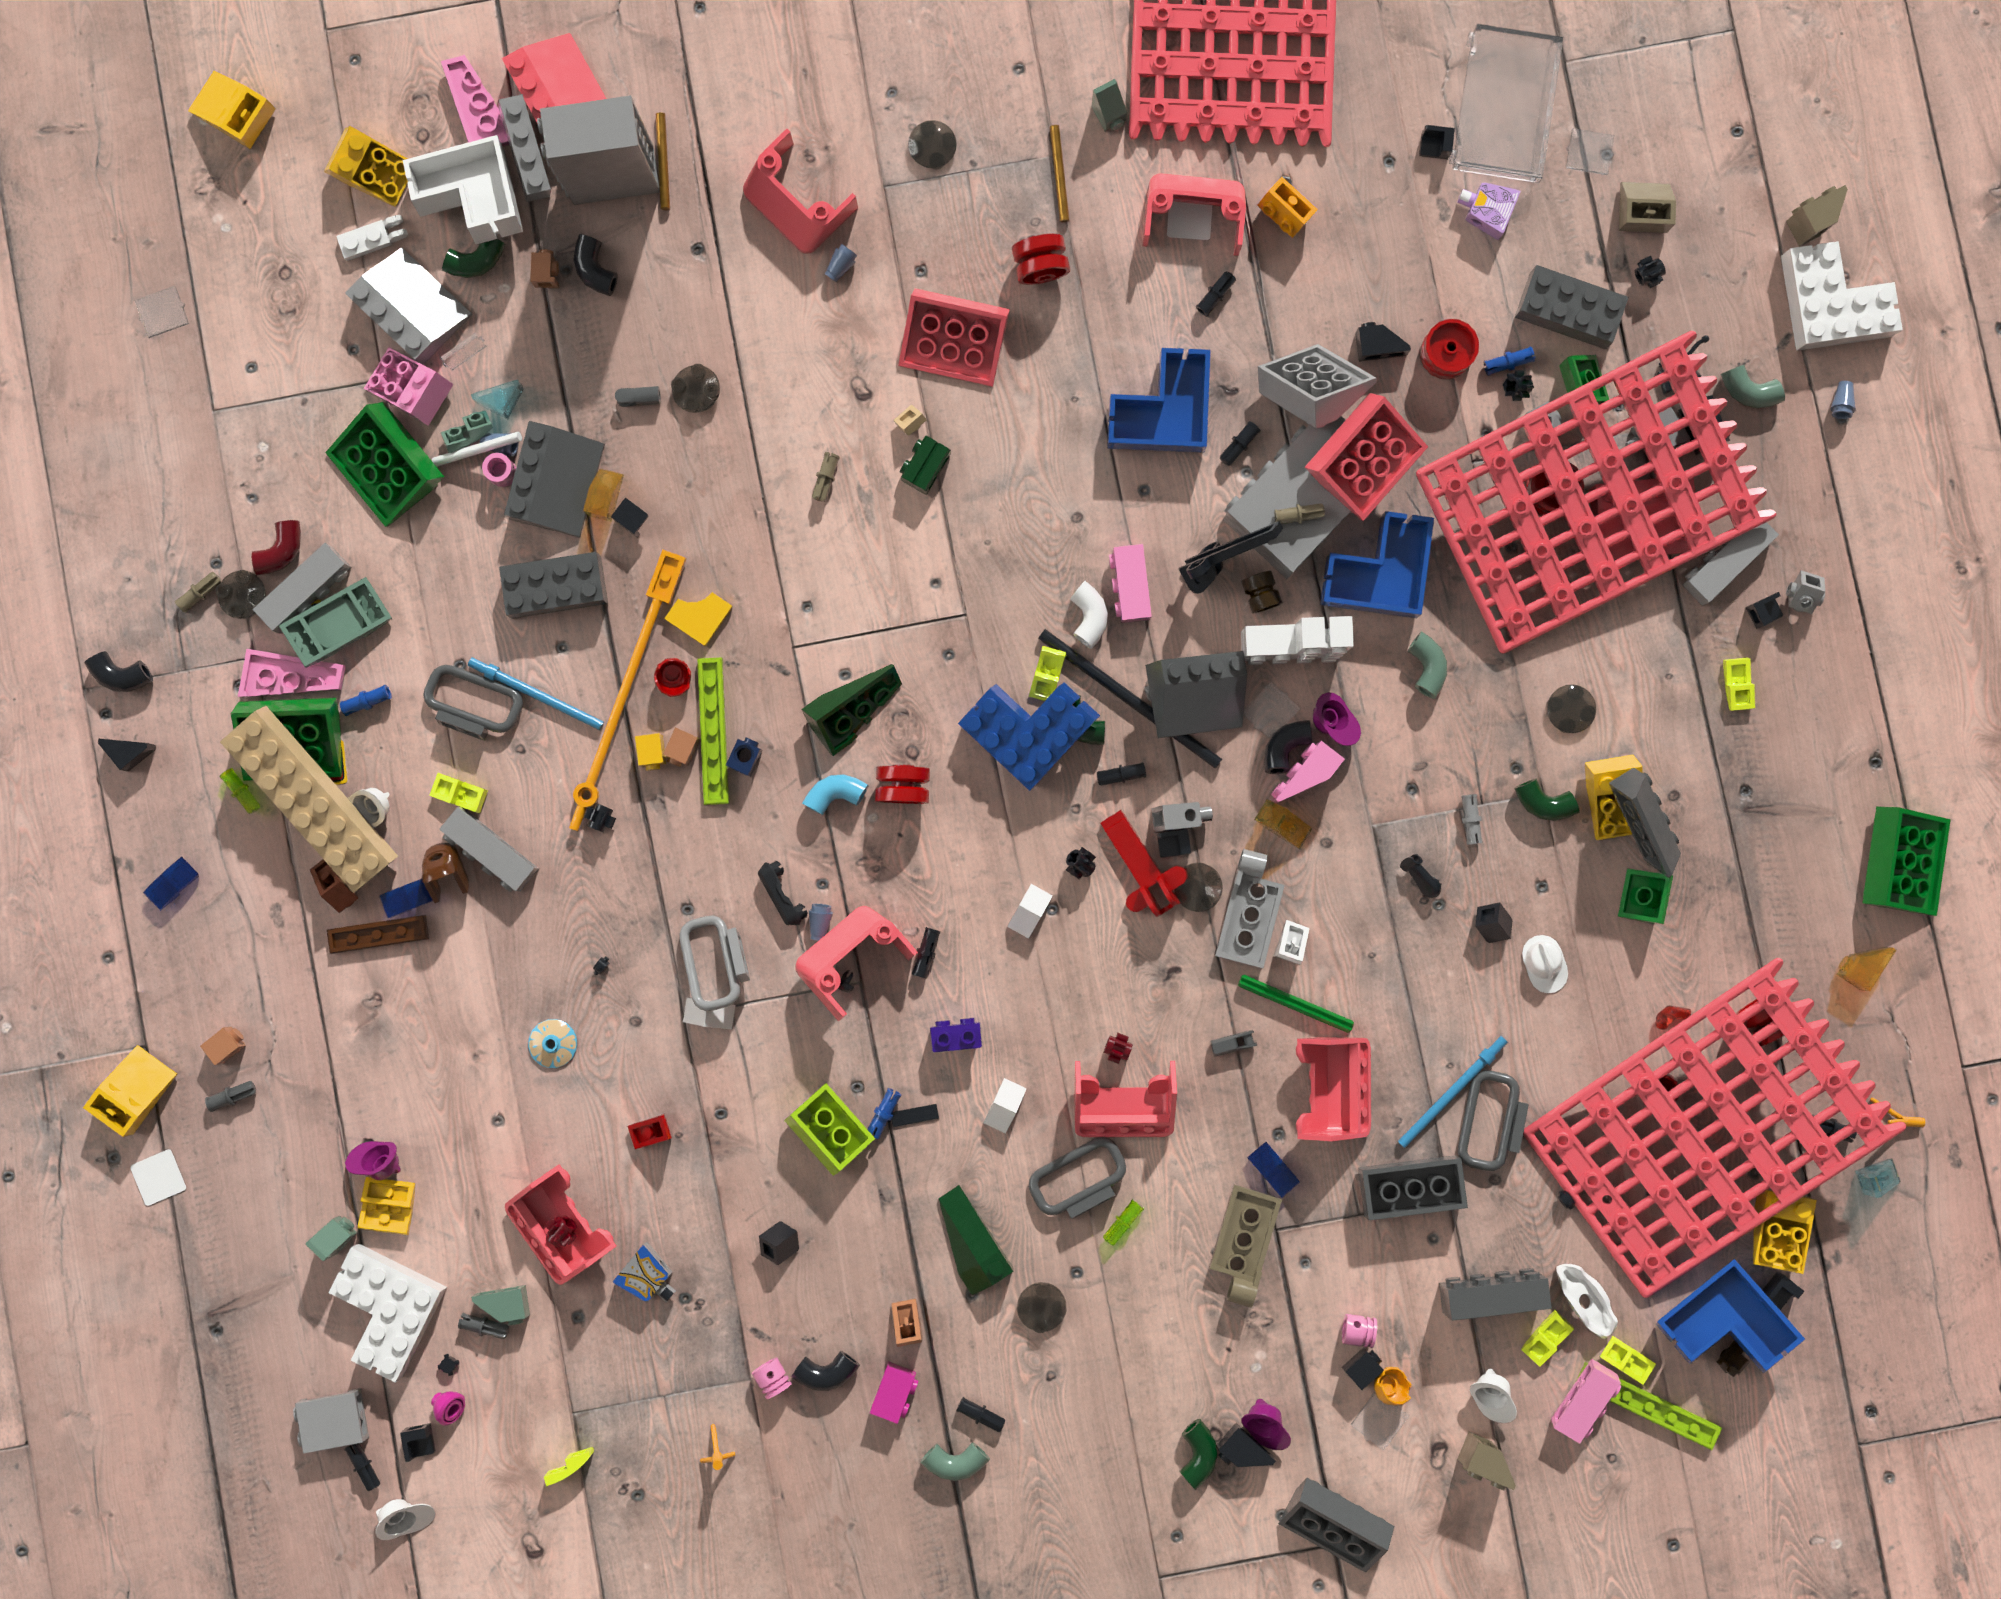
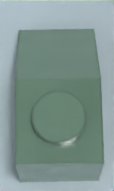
M1113 79L1094 89L1091 107L1104 131L1106 132L1109 129L1117 130L1122 127L1127 118V110L1116 80Z
M338 1216L327 1223L305 1245L322 1261H325L337 1255L357 1232L353 1229L354 1224L349 1219Z
M526 1285L480 1292L471 1297L474 1304L500 1323L508 1321L509 1325L520 1324L524 1322L523 1319L530 1315Z

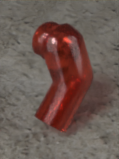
M1671 1005L1666 1006L1657 1014L1655 1025L1658 1029L1665 1030L1675 1019L1685 1020L1690 1017L1691 1009Z

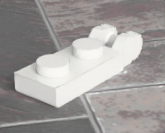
M402 216L388 217L385 220H380L336 236L344 259L346 261L391 246L392 243L406 238L408 233L405 229L393 231L390 234L387 229L403 222Z

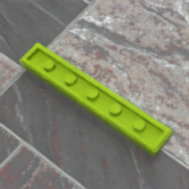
M699 658L697 663L704 805L729 804L723 658Z
M1584 1362V1365L1579 1373V1376L1587 1366V1362ZM1619 1378L1621 1382L1620 1391L1615 1398L1611 1397L1610 1402L1713 1450L1722 1427Z

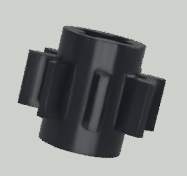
M1650 255L1637 263L1638 268L1635 269V276L1640 285L1648 284V287L1652 288L1663 281L1662 276L1666 274V270L1659 258L1653 260Z
M1515 370V373L1507 374V379L1503 383L1505 396H1512L1513 401L1529 398V393L1534 388L1531 379L1532 375H1524V370Z
M596 803L594 809L588 807L584 818L589 819L588 827L603 833L606 827L612 829L616 818L611 816L613 813L612 809Z
M1081 847L1080 851L1075 849L1066 858L1068 865L1066 871L1079 880L1082 876L1088 877L1095 870L1096 865L1093 860L1096 856Z

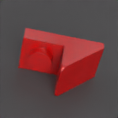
M665 1113L627 1126L635 1149L672 1138Z

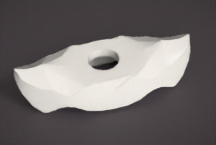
M1562 1264L1556 1266V1273L1562 1291L1575 1314L1598 1337L1602 1339L1609 1337L1616 1329L1618 1321L1612 1312L1610 1300L1604 1289L1594 1278L1577 1265ZM1582 1294L1587 1295L1590 1299V1305L1586 1309L1581 1307L1579 1303V1298Z

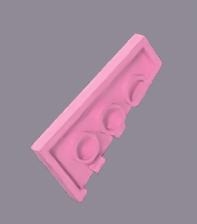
M465 55L441 61L468 143L497 135L502 146L509 145L500 111Z
M246 649L238 697L341 690L346 666L321 661L305 668L299 657Z

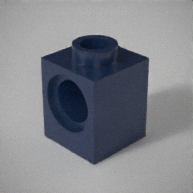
M745 737L744 741L737 739L726 766L751 777L763 750L758 748V742ZM744 749H749L752 754L748 762H741L739 759V754Z

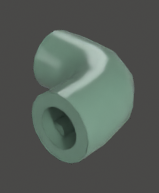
M1745 365L1721 374L1724 385L1732 398L1744 406L1759 409L1774 406L1785 401V392L1779 380L1774 379L1763 384H1756L1748 376Z
M1421 631L1408 648V652L1418 658L1423 665V673L1415 684V688L1425 696L1435 699L1447 677V660L1442 648L1431 637Z
M974 1442L960 1455L955 1456L945 1452L936 1443L924 1455L920 1463L941 1479L958 1481L970 1478L989 1462L990 1458Z

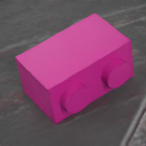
M888 1361L871 1406L870 1414L898 1424L900 1417L905 1419L910 1405L906 1403L909 1394L914 1395L918 1385V1380L915 1379L916 1372Z

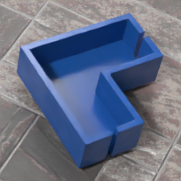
M1161 348L1158 396L1111 394L1109 399L1107 449L1204 453L1207 448L1211 350L1188 349L1186 359H1182L1184 349Z
M1385 511L1380 518L1375 559L1330 553L1326 557L1323 579L1327 580L1322 585L1320 605L1416 619L1421 616L1434 518L1412 515L1406 524L1403 522L1407 519V514Z
M1065 682L1055 689L1032 716L995 684L988 689L958 724L1030 791L1100 715L1085 701L1077 707L1072 705L1078 701L1080 696Z
M1735 1259L1656 1323V1326L1670 1342L1677 1341L1674 1347L1689 1364L1693 1363L1729 1333L1763 1374L1805 1340L1801 1333Z

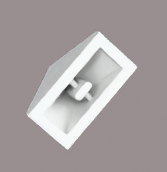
M1031 884L1007 927L1029 939L1052 895Z
M1286 920L1273 956L1301 965L1309 928Z
M687 998L683 1022L703 1027L732 1029L736 1005L732 1004L714 1011H704L695 1006L692 998Z
M1004 1078L983 1123L1006 1134L1019 1108L1026 1088Z

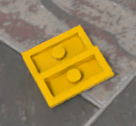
M366 1177L361 1196L363 1204L357 1228L409 1235L416 1184L388 1179L379 1181Z

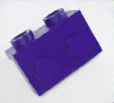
M975 1018L960 1019V1024L950 1025V1020L936 1021V1026L930 1027L933 1052L982 1047L980 1022H975Z

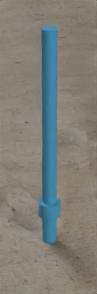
M473 657L468 662L469 667L484 673V677L492 681L496 679L598 730H601L604 721L500 671V668L493 664L487 665Z
M1500 1036L1488 1049L1485 1048L1478 1055L1480 1058L1398 1142L1406 1148L1487 1064L1490 1065L1496 1059L1495 1056L1508 1042Z

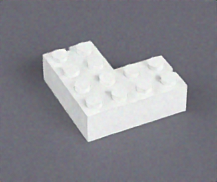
M497 135L403 160L410 198L420 217L463 206L467 228L475 244L497 239V234H500L501 237H506L523 232L506 154Z
M1839 241L1817 244L1814 247L1809 245L1790 248L1781 256L1796 351L1889 338L1903 330L1899 308L1894 309V306L1898 304L1895 282L1846 289Z
M1352 616L1329 617L1328 629H1325L1324 617L1301 618L1296 624L1245 626L1241 631V651L1244 652L1245 661H1248V665H1261L1266 660H1272L1273 664H1286L1290 659H1297V663H1311L1312 660L1321 658L1323 663L1336 662V659H1340L1343 654L1347 653L1354 646Z
M357 1244L350 1248L341 1266L344 1270L338 1273L329 1293L373 1315L350 1361L369 1370L376 1367L375 1373L393 1382H397L403 1377L447 1287L361 1244Z

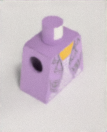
M1481 183L1476 194L1463 189L1457 203L1470 208L1465 219L1467 222L1499 240L1506 229L1521 191L1494 184Z

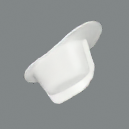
M376 788L358 790L348 797L350 802L373 828L381 824L385 819V815L389 812L390 805L387 799L390 795L389 792L383 793Z
M1545 935L1534 936L1529 939L1523 947L1522 956L1532 985L1540 992H1557L1566 984L1568 978V969L1560 946L1554 939Z
M1488 1369L1486 1374H1483L1476 1383L1470 1386L1469 1391L1478 1408L1487 1418L1498 1423L1512 1422L1516 1418L1517 1410L1511 1398L1510 1384L1502 1376L1496 1375L1493 1369Z
M402 1499L392 1500L376 1511L379 1521L375 1531L376 1536L381 1540H390L422 1530L434 1520V1508L427 1504L411 1505Z

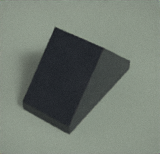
M98 739V744L118 769L129 772L156 750V745L150 743Z

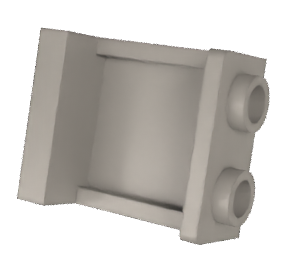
M361 1388L352 1389L347 1393L316 1399H301L295 1403L293 1416L295 1422H298L300 1432H298L297 1439L299 1446L303 1449V1454L363 1443L369 1438Z

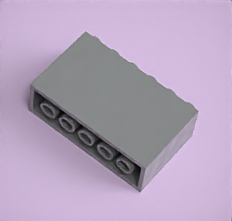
M631 95L540 108L541 118H537L539 132L543 134L545 142L541 143L542 156L547 160L548 167H551L553 175L556 174L557 182H560L562 190H565L566 197H570L574 205L660 193L654 146Z
M1342 416L1321 428H1315L1307 423L1309 425L1307 428L1303 425L1290 440L1292 444H1284L1274 457L1276 461L1274 463L1268 461L1257 475L1259 479L1256 481L1252 478L1240 493L1243 496L1240 499L1235 496L1224 510L1226 515L1223 520L1242 537L1276 523L1275 509L1296 507V504L1300 506L1323 504L1325 517L1302 521V524L1298 522L1281 524L1283 530L1277 538L1254 548L1286 579L1351 512L1320 485L1305 468L1344 423L1345 419Z

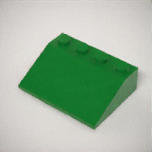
M384 402L366 405L325 452L385 527L390 526L428 495L444 478V475Z
M337 698L238 702L230 713L233 729H235L254 711L267 706L328 777L342 776L341 726ZM241 767L243 781L253 780Z
M1876 806L1862 903L1937 916L1951 819L1900 807Z

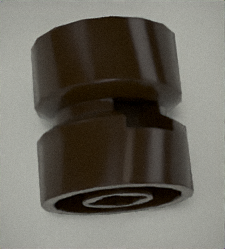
M1271 570L1258 573L1241 581L1245 594L1251 596L1248 602L1252 614L1271 609L1283 603L1279 591L1273 588L1276 582Z

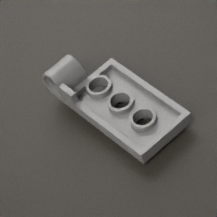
M1247 849L1242 850L1215 956L1264 968L1285 886L1261 879L1268 855ZM1256 883L1261 884L1264 888V894L1260 898H1255L1251 894V887ZM1249 907L1255 908L1258 912V917L1253 922L1246 920L1244 916L1245 910ZM1243 931L1249 932L1252 936L1251 943L1246 946L1240 944L1238 940L1239 934Z

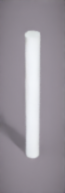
M520 432L508 434L452 453L434 457L432 462L436 467L520 442L522 441V436Z

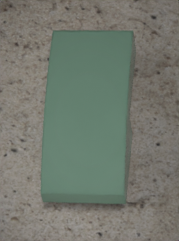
M486 410L462 417L463 426L453 427L441 432L448 453L467 447L482 438L493 428Z

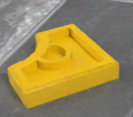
M712 592L705 599L698 602H685L677 599L664 619L706 647L733 606Z

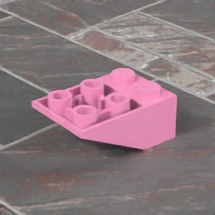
M388 348L364 389L429 426L453 384L436 371Z
M1322 741L1316 744H1309L1301 754V757L1304 758L1302 762L1294 764L1286 774L1288 780L1285 783H1279L1271 793L1274 797L1271 803H1278L1330 779L1345 759Z

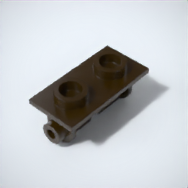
M1735 1340L1727 1349L1722 1351L1719 1359L1716 1361L1722 1370L1732 1377H1735L1736 1374L1740 1375L1750 1363L1744 1357L1746 1353Z

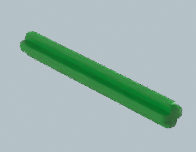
M1242 975L1240 977L1238 986L1346 1033H1350L1354 1026V1022L1350 1019L1249 976Z

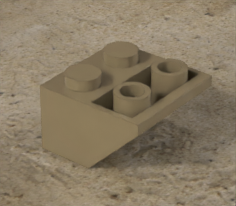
M1621 182L1619 231L1668 233L1675 225L1676 199L1670 184Z
M1846 185L1838 189L1833 186L1822 192L1818 198L1814 199V197L1805 200L1799 204L1800 207L1792 211L1793 215L1786 223L1799 247L1820 237L1838 222L1848 190Z
M1468 1432L1458 1456L1463 1469L1468 1472L1469 1476L1481 1481L1483 1477L1491 1481L1492 1486L1505 1491L1507 1487L1514 1490L1516 1485L1501 1450L1492 1441Z

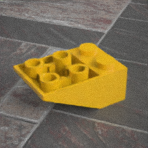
M213 71L188 111L251 149L276 108L268 99L247 86Z
M352 126L344 129L324 170L325 173L394 207H396L408 182L403 160L407 158Z
M1634 755L1585 762L1586 788L1596 840L1632 835L1609 782L1632 768L1643 773V766Z
M137 1045L100 1084L83 1108L122 1137L133 1135L178 1074Z
M1768 1189L1756 1197L1754 1208L1760 1213L1779 1199L1771 1189ZM1804 1196L1756 1227L1753 1235V1264L1804 1274L1817 1200Z

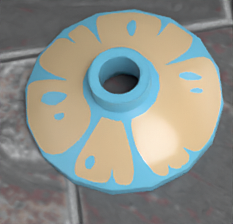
M548 1019L540 1022L532 1030L529 1036L528 1049L532 1058L538 1064L546 1068H558L566 1065L574 1057L577 1050V1037L568 1023L559 1019ZM550 1039L555 1042L553 1049L547 1046V1042Z

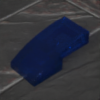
M180 857L157 877L143 894L161 911L175 900L184 888L197 879L199 874L183 857Z
M422 879L379 895L387 919L434 902Z
M1267 1142L1263 1143L1247 1157L1281 1198L1300 1183L1298 1178Z

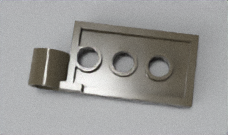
M1235 1184L1232 1188L1209 1268L1232 1275L1227 1301L1252 1308L1282 1199ZM1248 1209H1255L1258 1213V1217L1254 1222H1247L1244 1219V1214ZM1248 1233L1250 1235L1251 1241L1247 1246H1240L1237 1243L1239 1234ZM1234 1257H1241L1244 1261L1243 1267L1239 1270H1233L1230 1267V1261Z

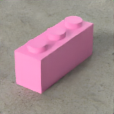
M1143 544L1114 547L1113 554H1109L1110 569H1115L1116 578L1112 579L1113 593H1118L1119 601L1115 603L1116 617H1121V623L1150 620L1152 615Z
M1591 1358L1552 1416L1551 1420L1554 1429L1579 1444L1584 1437L1588 1438L1592 1433L1593 1424L1596 1419L1601 1418L1605 1414L1607 1403L1611 1397L1615 1398L1620 1391L1621 1382L1618 1375Z

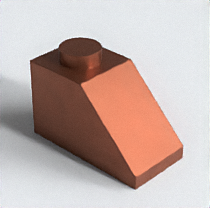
M324 859L310 869L320 896L338 913L350 907L359 898L357 893H353Z

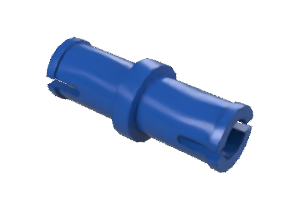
M1530 346L1513 353L1508 351L1503 356L1483 361L1484 366H1486L1484 369L1487 376L1507 369L1512 371L1517 366L1535 362L1533 348Z
M385 684L368 692L361 691L358 696L341 701L340 708L345 716H349L363 709H372L373 705L392 699V694L389 687Z
M887 1088V1092L879 1107L875 1108V1115L867 1129L871 1134L874 1132V1138L880 1139L888 1120H892V1112L902 1096L897 1091L893 1095L894 1089Z

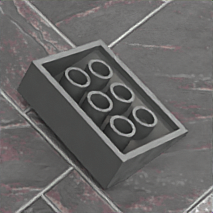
M529 421L504 515L512 521L581 537L605 444L553 426Z
M1243 651L1164 659L1145 665L1158 738L1242 727L1247 685V669Z

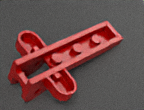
M1122 810L1102 821L1100 824L1140 886L1139 889L1129 894L1126 898L1127 908L1132 912H1139L1149 906L1153 914L1159 917L1180 904L1181 902L1173 890L1186 882L1188 878L1186 869L1182 866H1174L1162 873ZM1157 882L1170 902L1169 905L1162 909L1149 890Z

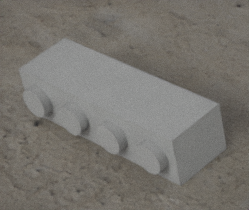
M523 94L499 99L500 115L526 202L550 197L551 188Z
M1766 522L1722 544L1717 551L1711 550L1702 559L1705 563L1700 568L1695 566L1685 575L1687 580L1682 585L1702 606L1709 603L1779 534Z
M324 543L252 610L272 631L280 634L282 630L279 625L311 608V604L317 599L324 598L330 592L329 588L335 582H341L348 575L347 571L351 566L332 546Z
M457 807L439 829L444 833L443 839L453 846L458 844L464 849L461 852L471 861L475 859L482 864L481 869L491 877L494 874L502 880L500 884L510 892L513 890L521 892L539 869L463 807Z

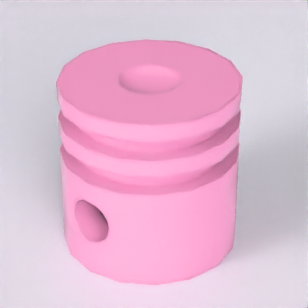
M493 453L485 458L482 470L486 478L498 487L510 486L513 482L516 466L504 454Z
M1345 1314L1342 1326V1343L1373 1348L1377 1335V1319H1370V1317L1364 1319V1316Z
M777 1357L762 1364L751 1373L759 1388H763L762 1393H766V1399L776 1396L792 1385V1382L788 1381V1375H784L786 1372ZM769 1371H772L771 1376H767Z

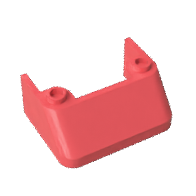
M786 129L759 155L743 185V192L746 199L800 252L808 254L814 252L858 209L856 196L852 193L836 210L824 201L814 203L807 210L774 177L782 168L781 156L794 145L791 132Z
M1156 174L1150 179L1142 246L1147 247L1152 213H1166L1170 210L1174 201L1221 206V213L1224 218L1237 222L1234 256H1239L1243 243L1246 213L1245 189L1241 183L1231 180L1171 174Z
M860 906L802 954L795 964V970L799 977L838 1022L847 1013L831 996L838 989L841 982L840 975L833 968L837 962L869 935L880 945H888L892 942L908 961L918 953L892 922L867 906Z
M1075 1061V1133L1081 1137H1166L1171 1135L1174 1131L1177 1101L1175 1061H1170L1169 1076L1156 1075L1149 1080L1148 1087L1099 1088L1098 1079L1091 1075L1081 1076L1080 1061Z

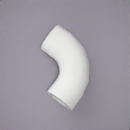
M1084 581L1070 598L1071 601L1080 607L1084 615L1081 625L1073 634L1082 644L1092 649L1100 640L1107 627L1108 612L1104 599L1095 588Z

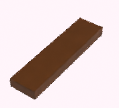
M426 915L327 929L330 954L429 939Z

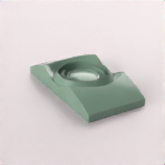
M367 577L282 623L279 627L304 667L307 668L333 656L354 641L370 635L392 620V617Z

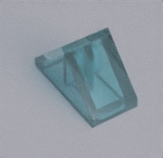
M517 379L473 393L471 397L478 405L509 419L524 388Z
M1887 1159L1855 1170L1863 1194L1875 1198L1882 1197L1901 1182L1893 1159Z

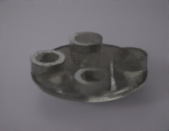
M936 120L925 121L917 125L911 132L908 141L909 153L912 158L921 166L935 170L941 169L953 158L957 145L956 137L951 128L945 123Z
M694 364L682 369L671 382L672 395L675 402L680 408L691 413L708 410L715 404L720 394V383L717 376L712 370L702 364Z
M246 570L230 573L216 587V595L218 596L220 607L227 615L237 619H246L255 615L256 613L252 609L266 596L265 587L261 579L256 574Z
M1565 685L1558 688L1546 703L1551 723L1563 733H1578L1587 729L1592 724L1596 715V703L1593 696L1588 690L1578 685Z
M1192 863L1184 866L1183 868L1186 869L1188 878L1184 884L1174 889L1177 898L1181 902L1180 904L1186 909L1195 912L1206 911L1214 907L1220 900L1223 891L1222 880L1218 872L1210 865L1204 863Z
M1034 1283L1025 1288L1018 1298V1316L1026 1327L1037 1333L1050 1331L1056 1328L1065 1317L1067 1312L1065 1297L1056 1286L1050 1283Z

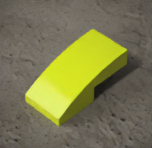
M1042 646L1029 697L1045 701L1055 691L1066 652Z
M1750 658L1723 660L1724 681L1729 710L1754 709L1755 684L1751 683Z
M437 773L429 796L480 813L488 790Z
M1554 1310L1529 1337L1521 1350L1540 1367L1557 1351V1346L1574 1330V1327Z
M1614 1336L1611 1337L1600 1355L1602 1359L1643 1385L1656 1363Z
M593 1447L569 1454L565 1458L566 1466L548 1471L544 1476L546 1486L557 1483L577 1471L593 1454Z

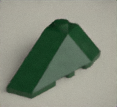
M890 664L819 696L801 710L810 728L828 752L834 756L858 737L856 735L858 730L864 723L869 724L872 720L870 716L879 706L885 705L902 685L895 666Z
M960 1185L938 1198L958 1274L972 1295L993 1286L1014 1272L1012 1264Z

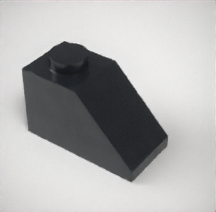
M1367 322L1361 324V327L1355 333L1359 362L1407 356L1411 351L1408 343L1383 324L1376 325L1375 322Z
M1237 1423L1233 1425L1217 1444V1448L1220 1451L1218 1456L1228 1465L1233 1463L1237 1467L1273 1465L1276 1462L1274 1456Z

